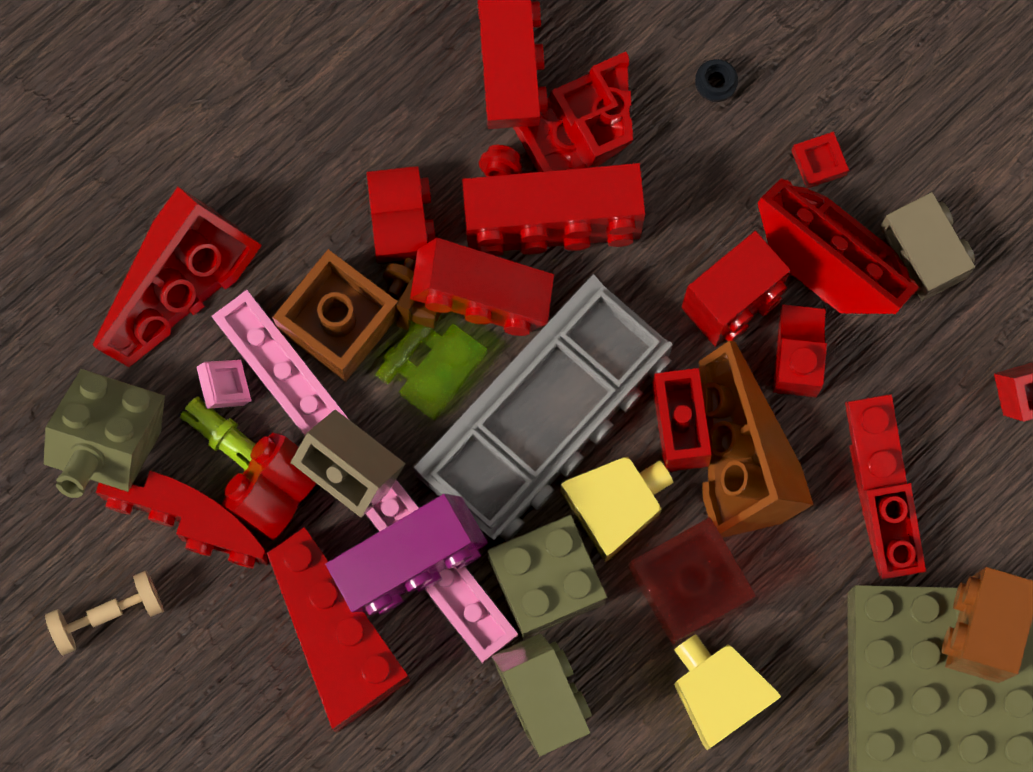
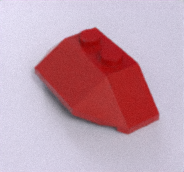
M781 178L758 201L757 204L768 245L791 270L789 274L796 277L839 313L896 314L919 288L916 282L909 277L907 268L895 250L828 197L805 187L793 186L790 181Z

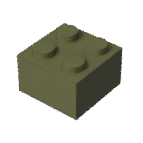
M571 515L487 550L488 560L523 639L606 603L607 596Z
M539 633L491 655L526 736L539 757L590 734L585 719L592 717L591 711L582 692L578 691L574 682L568 683L567 677L574 675L563 649L560 650L556 641L549 644L543 635Z

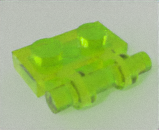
M412 322L409 326V332L395 349L390 347L382 357L385 362L375 375L388 385L398 372L407 378V382L399 391L400 396L435 421L487 355L488 349L455 324H452L445 334L440 336L433 328ZM423 342L432 350L417 367L408 359Z

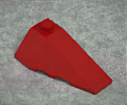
M177 187L153 221L98 332L93 346L127 367L132 366L167 338L175 324L189 313L194 316L205 307L203 302L221 287L226 290L234 284L262 245L214 209L182 188Z

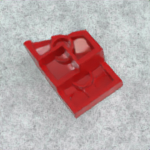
M627 52L591 67L589 74L551 90L547 98L548 112L540 113L539 126L513 127L537 172L598 167L632 143L633 129L630 118L631 91H629L628 83L629 56Z

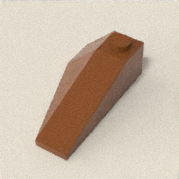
M728 341L699 361V373L712 453L708 467V482L702 483V493L714 538H725L779 525L813 505L802 466L738 345L734 341Z

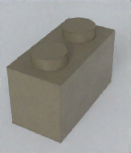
M933 192L886 215L880 226L889 245L895 250L907 268L909 277L918 285L919 288L916 292L921 301L967 279L975 269L973 264L975 256L972 248L965 239L960 240L952 227L954 222L949 208L942 201L938 203Z
M336 409L307 432L291 461V464L361 518L388 494L405 465L402 460Z

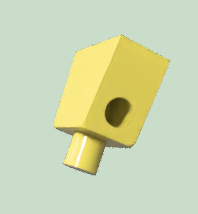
M623 457L566 480L561 484L560 492L606 562L659 516L661 507L654 495L673 484V480L661 461H657L639 473L630 458Z
M695 634L674 649L690 671L678 679L674 685L706 750L713 747L781 698L780 694L729 644L711 655Z

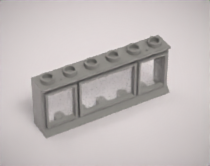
M593 274L415 465L416 477L437 496L442 494L461 496L484 537L493 546L501 539L505 542L510 541L525 524L520 519L531 506L538 510L553 494L555 490L550 485L561 473L568 477L584 459L580 452L590 441L596 445L599 444L610 432L614 425L609 420L621 408L626 413L643 395V392L639 390L640 386L649 377L654 380L655 373L666 371L672 363L668 356L673 344L664 339L611 293Z

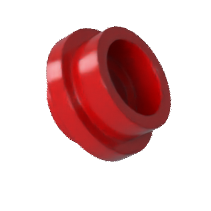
M505 145L490 146L487 152L481 155L479 160V167L486 177L521 174L522 171L519 153Z

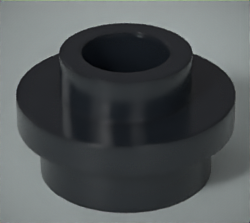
M713 59L703 63L695 77V86L698 93L706 100L712 102H721L729 99L736 91L738 85V75L734 67L720 59ZM717 76L723 80L724 85L715 88L709 84L708 80L711 77Z

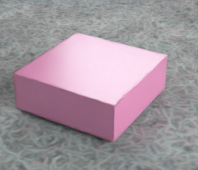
M241 360L211 361L197 366L207 409L244 406L251 402Z

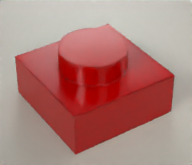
M834 131L795 144L792 147L791 151L807 189L847 176L849 172Z

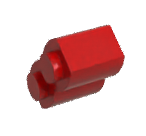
M418 166L366 172L377 263L402 261L406 258L416 259L417 249L435 239L433 219L425 220L423 204L431 203L428 177L420 178Z
M274 432L268 437H263L255 444L250 456L252 459L248 468L243 473L235 475L227 484L225 489L226 497L222 503L224 508L260 535L274 540L285 529L295 514L298 504L316 484L315 481L291 464L299 447L286 436Z

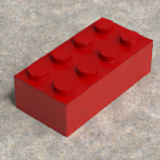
M640 163L462 179L467 244L469 248L497 257L504 254L503 251L521 250L522 254L532 255L547 251V247L564 246L565 250L577 251L589 248L590 243L608 242V246L622 247L634 243L633 239L641 238L645 207Z

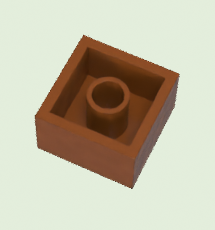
M328 249L272 318L277 329L283 335L346 382L399 317L400 312L397 309V300Z
M985 567L975 575L970 576L966 584L961 582L957 589L953 609L959 610V615L955 628L949 627L942 645V654L948 655L946 668L1000 683L1019 674L1033 619V580Z

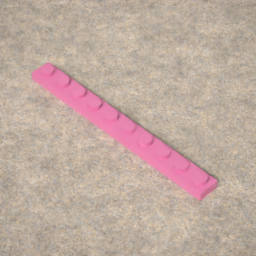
M248 290L212 315L216 324L304 436L335 409L348 419ZM396 480L388 494L371 508L366 515L380 532L419 508ZM466 567L442 570L439 572L442 580L425 589L482 664L489 660L491 655L498 653L518 637V633Z

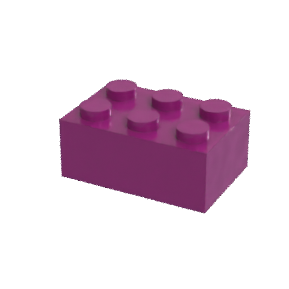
M442 494L325 563L351 612H368L369 616L378 612L381 615L404 602L400 596L407 591L412 592L416 589L418 592H421L441 581L442 577L439 572L454 567L461 569L480 558L481 555L478 549L487 545L488 542L464 499L461 496Z

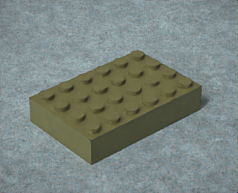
M855 585L848 592L849 772H1033V619L1019 674L1003 682L996 683L945 667L948 655L942 654V645L948 628H955L959 610L953 609V604L958 588Z

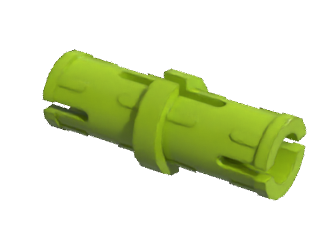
M199 396L190 401L185 407L189 412L183 411L180 418L209 440L208 445L213 450L217 451L220 449L245 471L252 459L250 455L255 443L237 429L238 423L233 419L229 418V420H226L212 408L207 409L205 402Z

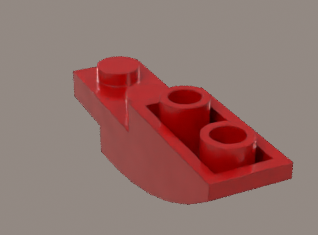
M892 394L847 401L845 406L852 445H849L862 512L880 579L926 572L911 483H908L906 479Z
M149 471L144 487L132 484L128 492L98 483L96 493L103 500L107 501L105 507L110 510L131 515L133 508L148 512V520L168 527H173L175 521H179L176 535L182 541L187 542L186 550L205 556H211L212 550L229 554V562L251 569L254 568L255 562L264 565L268 563L267 552L253 534L234 515L216 501L184 483L153 471Z

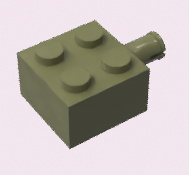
M81 369L45 429L43 464L63 471L56 480L58 490L65 496L79 498L83 495L88 482L93 480L128 492L161 434L165 395Z

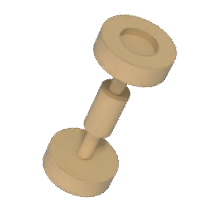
M145 570L133 576L138 594L119 602L115 598L86 611L87 616L67 624L59 609L45 614L49 632L61 655L64 656L76 650L71 632L89 624L94 628L123 615L122 610L137 603L143 602L150 617L164 612L160 597L148 572Z

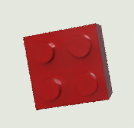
M755 230L687 286L681 309L715 347L724 339L735 341L749 328L747 323L757 312L765 316L782 301L780 296L787 290L785 282L791 270Z

